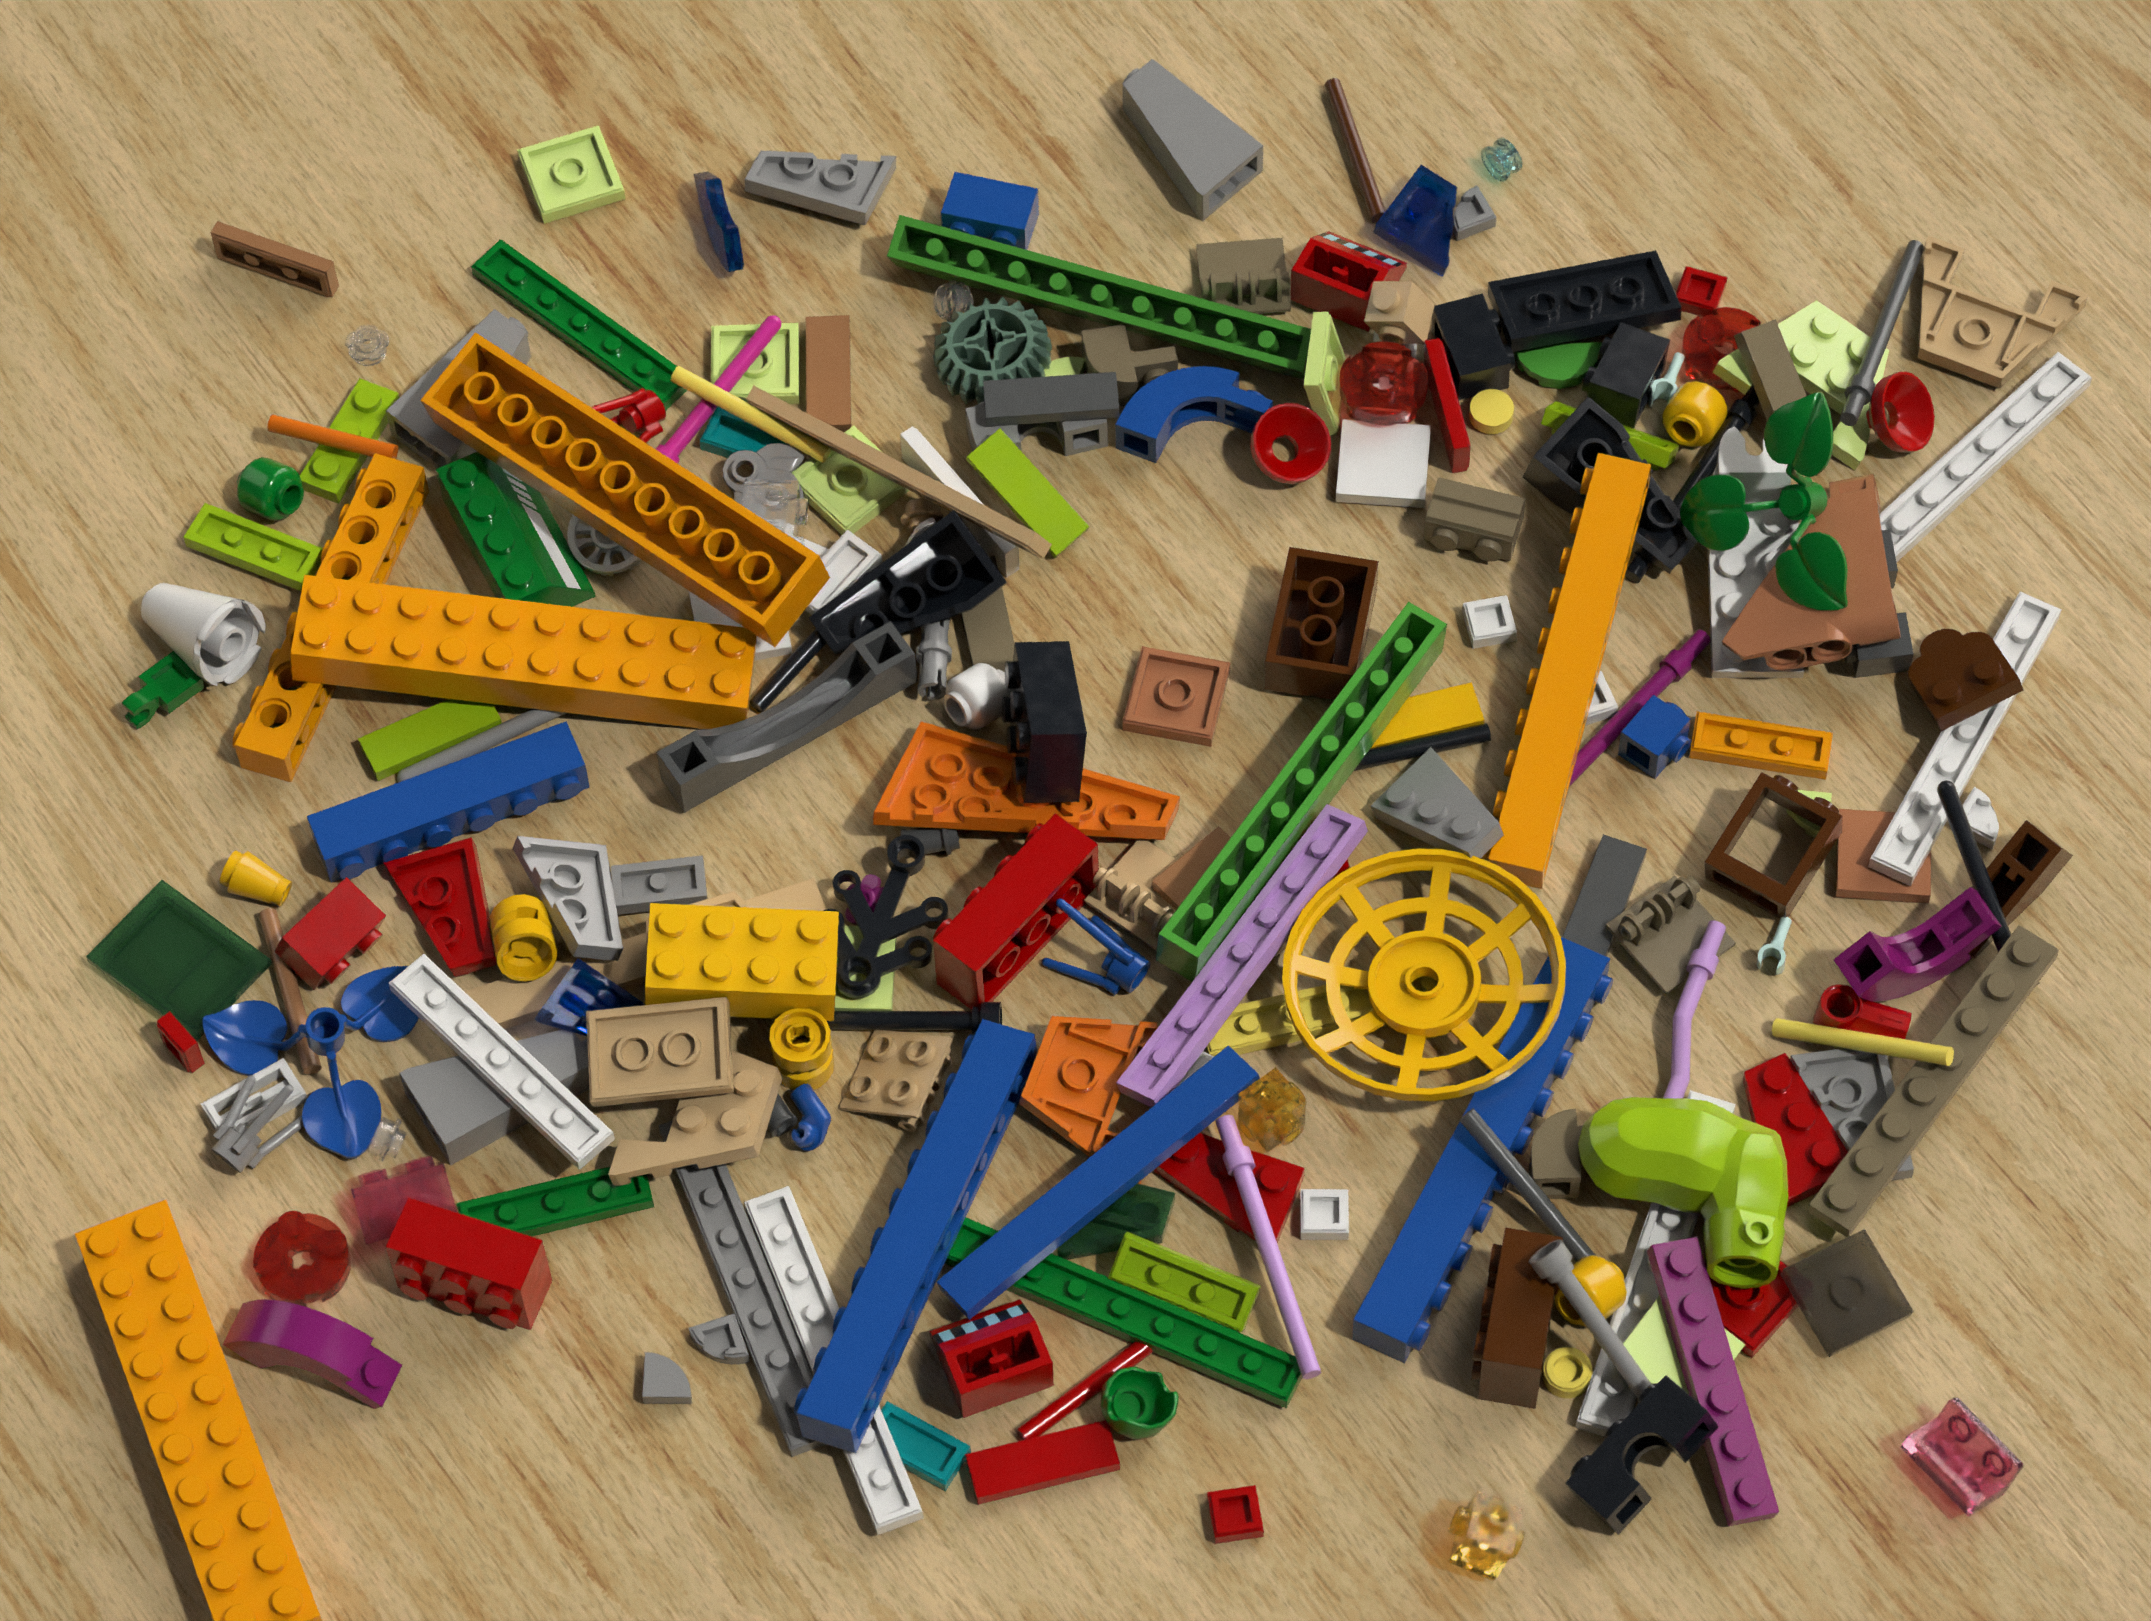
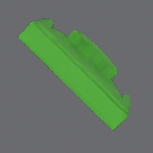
M1602 342L1553 344L1514 352L1518 368L1539 380V385L1563 389L1581 384L1589 367H1598L1600 362L1597 361Z

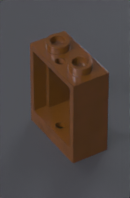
M1761 772L1705 860V878L1780 919L1781 917L1786 918L1790 916L1842 833L1843 815L1839 814L1838 808L1826 799L1815 797L1813 800L1798 792V787L1787 778L1780 775H1775L1772 778ZM1765 797L1821 827L1786 885L1777 882L1729 855Z

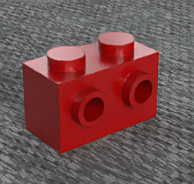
M346 877L281 938L274 952L313 990L325 980L332 985L351 966L346 960L357 949L362 954H365L382 937L383 934L378 929L386 915Z

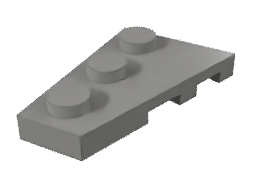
M760 151L745 177V191L866 225L896 169V156H881L880 162L857 161L856 154H841V160L817 159L813 153Z
M1431 747L1371 805L1376 819L1438 849L1464 853L1470 858L1472 856L1482 858L1504 836L1496 818Z
M517 836L513 850L572 956L618 961L623 945L606 845Z
M1841 1048L1796 1054L1790 1057V1061L1849 1152L1895 1091L1887 1056ZM1911 1155L1892 1180L1912 1178L1914 1168Z

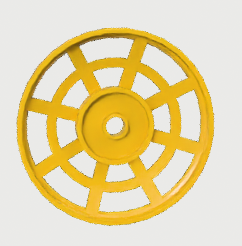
M1410 849L1389 852L1364 860L1341 872L1318 890L1302 909L1290 931L1283 957L1282 983L1286 1008L1296 1033L1309 1052L1330 1072L1347 1083L1375 1095L1403 1101H1439L1459 1098L1487 1089L1512 1075L1533 1057L1547 1040L1559 1017L1565 995L1566 960L1562 939L1551 914L1538 896L1519 878L1498 865L1476 856L1470 858L1464 853L1445 849ZM1432 871L1429 897L1402 899L1373 910L1358 889L1371 881L1392 874ZM1451 873L1464 875L1486 883L1508 896L1518 906L1496 924L1490 917L1479 910L1458 901L1448 900ZM1342 899L1357 919V922L1341 937L1331 955L1329 963L1302 956L1305 943L1315 925L1334 904ZM1427 913L1425 929L1422 931L1405 933L1395 938L1384 925L1385 922L1401 916ZM1451 916L1465 921L1482 931L1484 935L1467 947L1458 939L1443 933L1445 917ZM1530 920L1539 930L1548 951L1552 971L1550 984L1523 985L1524 978L1521 961L1510 937ZM1368 934L1379 948L1378 953L1372 960L1369 971L1344 967L1352 949ZM1496 949L1501 953L1507 966L1509 985L1481 984V973L1478 963ZM1298 974L1326 981L1328 1007L1339 1029L1315 1039L1307 1026L1300 1008L1297 989ZM1427 976L1436 980L1437 985L1430 991L1422 992L1416 990L1412 983L1419 977ZM1340 985L1368 990L1373 1010L1351 1022L1342 1004ZM1549 1002L1545 1017L1535 1036L1510 1061L1493 1047L1509 1030L1519 1011L1520 1004ZM1478 1003L1506 1004L1497 1023L1483 1037L1467 1021L1476 1010ZM1387 1025L1394 1031L1407 1035L1403 1056L1381 1049L1367 1040L1365 1036ZM1451 1032L1466 1047L1462 1051L1446 1056L1423 1058L1426 1038L1437 1037ZM1352 1043L1359 1051L1373 1060L1391 1067L1400 1068L1397 1086L1380 1083L1354 1073L1335 1061L1329 1053ZM1475 1058L1491 1070L1490 1073L1457 1085L1437 1088H1416L1420 1071L1448 1069L1467 1063Z

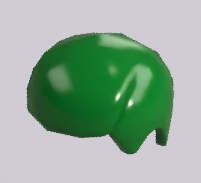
M1130 1367L1118 1369L1105 1382L1102 1387L1100 1407L1104 1419L1115 1432L1127 1438L1137 1440L1155 1436L1172 1421L1176 1415L1179 1396L1178 1392H1172L1167 1388L1160 1372Z

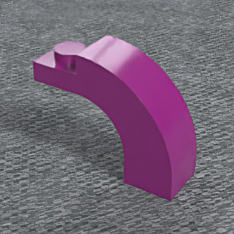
M1969 887L1919 926L1892 937H1882L1869 931L1833 960L1859 997L1874 1002L1893 1000L1919 991L1961 967L1971 959L1968 953L2002 926L1979 893Z
M259 1299L243 1303L222 1344L260 1369L275 1365H286L314 1373L340 1387L373 1409L383 1407L402 1367V1364L372 1346L373 1338L359 1329L320 1311L279 1300Z

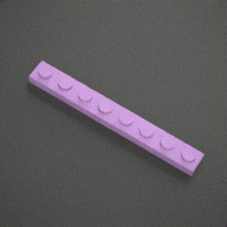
M1326 804L1116 1082L1122 1094L1149 1107H1153L1177 1087L1288 939L1290 931L1302 909L1319 889L1333 879L1366 835L1368 830L1364 820Z

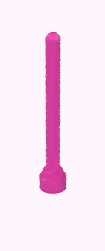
M770 315L764 320L715 381L714 385L727 392L733 389L780 330L782 323L779 317ZM702 398L665 445H658L656 450L679 463L680 459L678 456L718 406Z

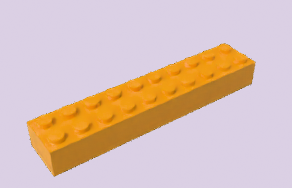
M476 332L420 400L435 424L773 647L777 646L830 579L818 554Z
M304 575L290 657L292 680L690 728L713 729L740 722L748 717L757 635L745 627Z
M167 1200L75 1233L213 1620L322 1621Z

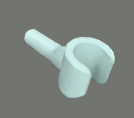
M1676 352L1664 377L1654 380L1648 401L1650 408L1656 399H1664L1668 404L1678 389L1675 382L1685 358L1682 353Z
M1781 917L1773 940H1771L1770 944L1760 948L1757 958L1759 970L1761 969L1763 959L1773 956L1779 960L1775 975L1783 972L1786 958L1783 948L1792 922L1790 918Z

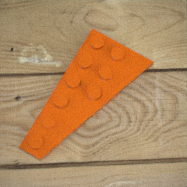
M921 721L874 810L873 825L1029 833L1037 824L1041 823L1044 825L1056 813L1086 836L1165 840L1179 810L1180 796L1083 768L1079 802L1024 803L1021 785H1014L1012 777V761L1016 754H1009L1007 746Z

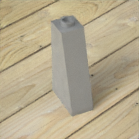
M1151 59L1142 68L1134 69L1127 75L1122 83L1123 110L1199 219L1204 221L1263 171V145L1154 59Z
M495 309L386 410L391 435L436 468L475 453L476 450L435 424L420 400L475 332L527 365L531 358L528 332L517 319L513 317L508 319Z
M571 1027L517 1041L575 1097L589 1090L587 1039L580 1041ZM460 1056L411 1067L400 1072L406 1096L450 1166L529 1123Z

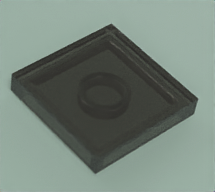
M1865 1229L1784 1268L1780 1273L1828 1357L1909 1318L1914 1313Z

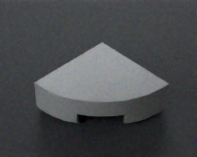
M1478 186L1469 189L1463 194L1461 201L1454 211L1453 232L1457 241L1496 226L1497 217Z
M735 1313L689 1328V1334L693 1343L708 1358L724 1364H744L750 1362Z
M645 1352L642 1393L644 1404H692L689 1381L683 1370L674 1361L663 1355Z

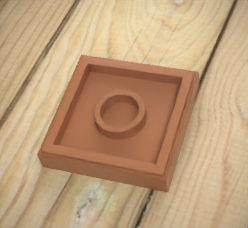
M1142 646L1122 722L1123 731L1212 747L1228 683L1231 662Z
M1839 809V814L1843 815L1842 833L1837 839L1836 897L1929 903L1931 897V850L1912 885L1904 884L1868 867L1872 854L1896 812Z

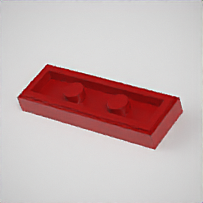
M1440 338L1425 340L1423 366L1452 473L1464 472L1469 468L1471 445L1443 341Z
M1106 1420L965 1454L978 1505L1120 1470V1461L1110 1426Z

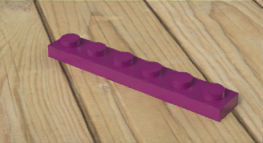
M1693 1237L1653 1244L1647 1250V1255L1688 1393L1710 1413L1719 1426L1704 1443V1447L1728 1527L1774 1518L1779 1513V1508L1698 1239Z

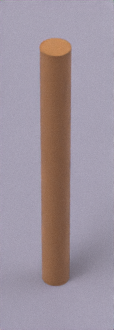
M267 908L259 913V918L292 1034L294 1035L298 1031L299 1025H306L308 1017L294 970L274 952L284 934L277 910L275 908ZM304 1037L296 1044L302 1069L306 1075L316 1074L322 1069L318 1054L309 1048L307 1038Z

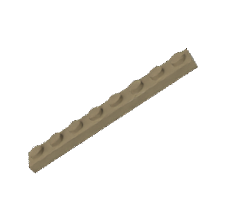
M2018 925L1930 1043L1953 1048L1954 1057L1951 1065L1945 1066L1916 1061L1810 1202L1808 1213L1849 1238L2056 960L2059 949Z

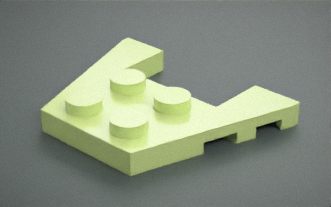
M1816 300L1779 323L1778 326L1804 390L1810 394L1822 392L1828 406L1841 414L1847 400L1845 390L1848 382L1853 375L1857 374L1871 337ZM1887 348L1884 351L1873 380L1875 387L1884 375L1889 354ZM1739 349L1722 358L1712 372L1744 395L1753 385ZM1869 403L1863 406L1855 425L1847 426L1840 421L1833 431L1832 455L1853 470H1856L1863 460L1871 430L1866 418Z

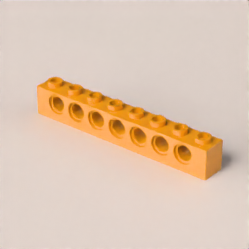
M374 453L368 468H362L358 474L355 485L356 493L351 503H346L340 512L339 528L333 540L328 539L323 547L321 565L316 576L336 579L351 576L352 578L348 580L386 584L429 493L424 467ZM380 505H387V506L382 507V508H375V507L380 506ZM362 541H369L368 543H365V544H358L359 542H362ZM295 611L288 620L286 638L281 649L276 648L270 657L268 676L263 686L258 685L255 688L250 703L251 711L245 723L240 722L238 724L232 741L241 768L290 783L337 685L292 680L290 652L298 613ZM293 686H301L300 688H298V689H296V690H292V691L287 690V689H289L290 687H293ZM275 723H284L279 727L270 728Z

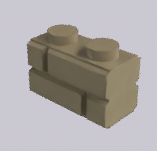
M1438 478L1425 518L1424 540L1431 542L1436 548L1444 551H1452L1458 548L1474 552L1477 557L1485 561H1497L1499 559L1511 561L1523 523L1526 498Z

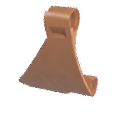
M1874 474L1829 482L1831 498L1827 501L1824 512L1815 517L1816 522L1809 525L1802 535L1803 537L1808 533L1822 532L1831 535L1841 545L1847 560L1846 594L1848 606L1839 610H1816L1800 605L1789 598L1781 589L1774 565L1722 640V644L1743 660L1764 656L1768 667L1774 670L1785 671L1841 660L1852 652L1853 644L1864 646L1901 638L1879 515L1881 507ZM1789 545L1785 551L1791 550L1793 548L1791 547V545Z

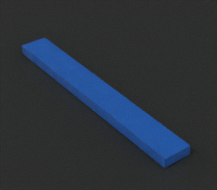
M1228 1045L936 1281L939 1289L970 1320L1261 1083L1259 1074Z

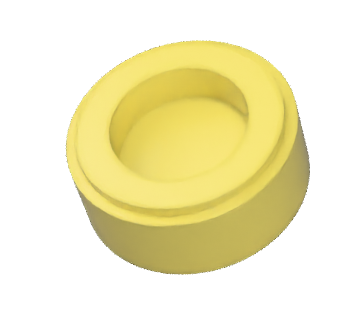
M1487 389L1480 391L1472 398L1469 419L1473 427L1485 434H1499L1507 430L1512 424L1514 404L1512 399L1503 391Z
M1562 1347L1548 1355L1543 1368V1381L1546 1388L1552 1394L1560 1398L1570 1399L1582 1395L1588 1389L1592 1377V1364L1585 1353L1576 1348Z

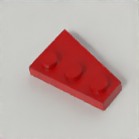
M472 838L384 862V865L455 977L497 965L490 929V913L477 846Z
M1783 1053L1745 1071L1743 1084L1752 1122L1775 1130L1781 1137L1787 1160V1207L1818 1193L1848 1151L1786 1053Z
M1199 1133L1154 1169V1172L1198 1204L1204 1203L1222 1216L1224 1223L1237 1232L1241 1230L1255 1240L1235 1178L1228 1175L1222 1158L1226 1152L1222 1140ZM1250 1150L1255 1162V1168L1252 1171L1278 1244L1304 1179L1305 1168Z

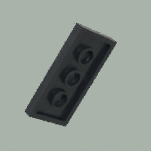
M1656 250L1488 282V297L1493 308L1498 313L1502 331L1513 352L1615 333L1620 323L1642 328L1681 320L1682 307Z

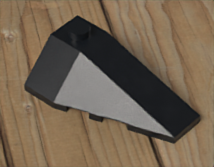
M1587 397L1532 457L1522 478L1556 506L1573 515L1575 507H1584L1586 495L1580 494L1584 471L1586 467L1594 469L1598 453L1648 463L1645 459H1640L1630 444V436L1623 425ZM1651 469L1650 484L1632 551L1670 574L1698 541L1682 524L1679 509L1670 496L1664 495L1652 477L1653 470Z
M953 510L811 615L809 619L837 655L843 653L854 641L890 621L899 633H904L970 611L1005 586L1007 581L961 517Z

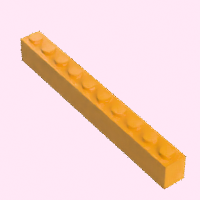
M1598 453L1594 469L1586 467L1580 489V494L1586 495L1584 507H1575L1569 533L1576 535L1572 548L1564 547L1559 573L1565 574L1562 588L1553 587L1548 613L1554 614L1551 628L1543 627L1540 634L1537 653L1543 655L1540 669L1531 668L1526 688V694L1533 696L1529 709H1520L1515 729V735L1521 736L1518 750H1509L1504 776L1510 777L1507 792L1498 791L1493 809V816L1499 818L1498 822L1504 836L1482 857V859H1487L1489 862L1516 876L1527 886L1540 889L1543 887L1648 492L1651 464Z

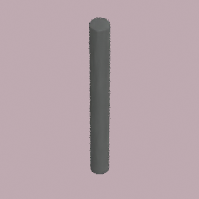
M1473 1108L1461 1117L1459 1121L1550 1231L1555 1236L1563 1237V1243L1577 1262L1581 1258L1590 1255L1596 1256L1477 1111Z

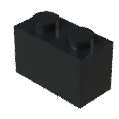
M1483 293L1434 306L1431 332L1434 339L1440 338L1443 341L1458 400L1474 397L1480 391L1487 389L1502 390L1509 388L1510 370L1515 369L1514 354L1509 343H1502L1499 335L1501 334V324L1495 308H1488Z
M1620 323L1613 338L1605 337L1597 361L1600 363L1597 368L1589 367L1583 381L1582 391L1588 393L1587 397L1592 399L1622 425L1635 428L1649 401L1651 386L1654 380L1660 379L1665 369L1670 339Z

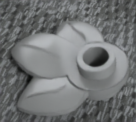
M771 443L756 453L750 450H740L734 452L726 459L723 466V478L726 485L734 491V500L762 519H766L769 507L790 509L804 504L802 488L796 477L792 474L804 460V455L798 449L790 445ZM741 465H749L753 469V473L749 477H741L736 471Z

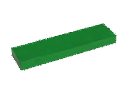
M605 1167L459 1202L457 1207L460 1214L533 1237L653 1208L654 1203L647 1174L631 1177V1184L617 1186L613 1185L608 1175L610 1167Z

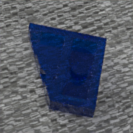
M1421 164L1378 220L1373 233L1443 277L1450 261L1449 247L1453 232V210L1456 204L1457 187Z
M577 958L534 1019L541 1024L587 1036L586 1011L644 1006L645 1004Z

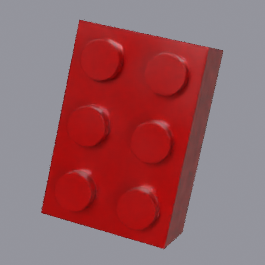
M408 1197L386 1245L397 1287L404 1294L417 1300H426L429 1297L444 1302L449 1309L460 1314L469 1315L471 1312L487 1316L493 1323L506 1329H515L518 1326L531 1331L552 1283L543 1240Z

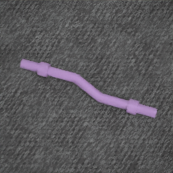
M1709 921L1699 949L1693 950L1686 968L1689 976L1673 1015L1671 1078L1663 1098H1683L1690 1081L1691 1022L1707 980L1712 979L1719 962L1716 954L1726 930V926L1718 921Z

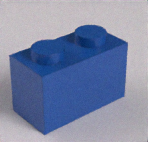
M954 172L941 211L942 227L1028 250L1039 216L1038 188Z

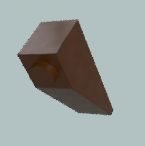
M2027 820L1987 867V872L2008 926L2044 892L2073 856ZM1990 935L1968 954L1976 958L1993 941L1992 936Z

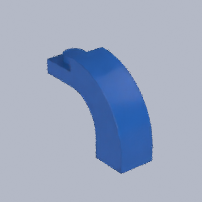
M1199 366L1171 371L1144 385L1128 401L1115 424L1116 449L1157 463L1168 440L1182 427L1199 421H1215L1252 433L1258 419L1268 409L1273 407V400L1265 398L1259 392L1240 389L1239 372L1230 369Z

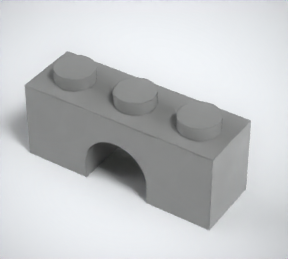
M985 401L976 406L965 408L967 435L972 452L999 428L1003 430L1021 451V441L1026 436L1035 432H1046L1057 437L1062 444L1065 456L1108 447L1106 418L986 426Z

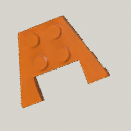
M1051 1016L1021 1094L1019 1104L1088 1157H1091L1118 1135L1108 1130L1121 1095L1116 1082L1134 1060L1135 1055L1140 1052L1159 1027L1158 1023L1140 1021L1139 1025L1112 1024L1111 1019ZM1142 1180L1131 1189L1138 1191Z

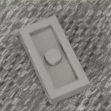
M703 855L611 866L612 884L618 915L650 911V903L688 905L708 899Z

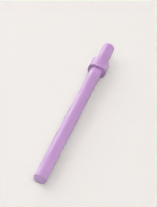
M1224 1115L1216 1120V1125L1226 1151L1222 1158L1228 1175L1235 1178L1303 1379L1314 1378L1321 1373L1252 1171L1255 1168L1250 1148L1243 1145L1234 1116Z

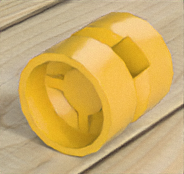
M523 894L503 899L494 907L490 915V929L499 969L508 978L521 982L533 981L545 976L552 970L557 960V949L552 933L550 914L543 902L534 896Z
M794 1008L785 1011L775 1019L770 1028L769 1040L773 1066L778 1068L782 1077L781 1083L785 1087L795 1090L803 1084H810L813 1090L818 1089L828 1082L834 1070L832 1038L827 1020L820 1013L809 1008Z

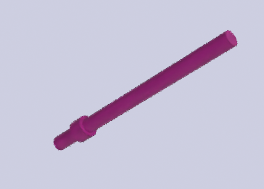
M1698 629L1678 650H1671L1659 662L1660 669L1578 751L1569 787L1621 735V731L1652 695L1658 697L1673 681L1679 682L1691 670V662L1711 643V638L1705 631Z

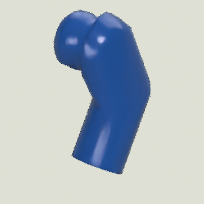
M803 1084L797 1087L790 1095V1098L803 1115L797 1130L792 1129L791 1138L796 1146H799L802 1150L810 1151L816 1149L824 1142L831 1123V1115L811 1085Z

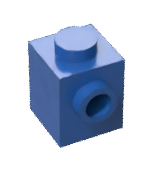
M1652 695L1621 731L1618 755L1656 779L1671 760L1676 763L1687 752L1691 744V739L1688 738L1691 719L1676 704L1664 702L1655 695Z

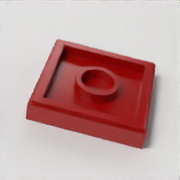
M1782 1261L1779 1262L1775 1280L1767 1285L1756 1288L1742 1289L1720 1284L1709 1276L1723 1326L1745 1344L1741 1351L1750 1358L1755 1356L1812 1292L1813 1287L1810 1282Z

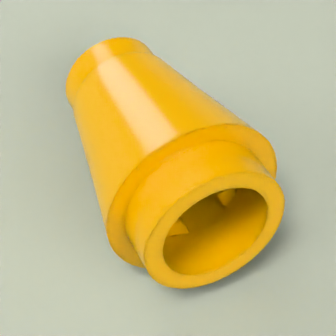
M237 850L233 851L222 870L219 880L220 884L228 887V893L270 904L273 903L280 907L287 899L292 887V881L286 879L249 851H246L244 854Z

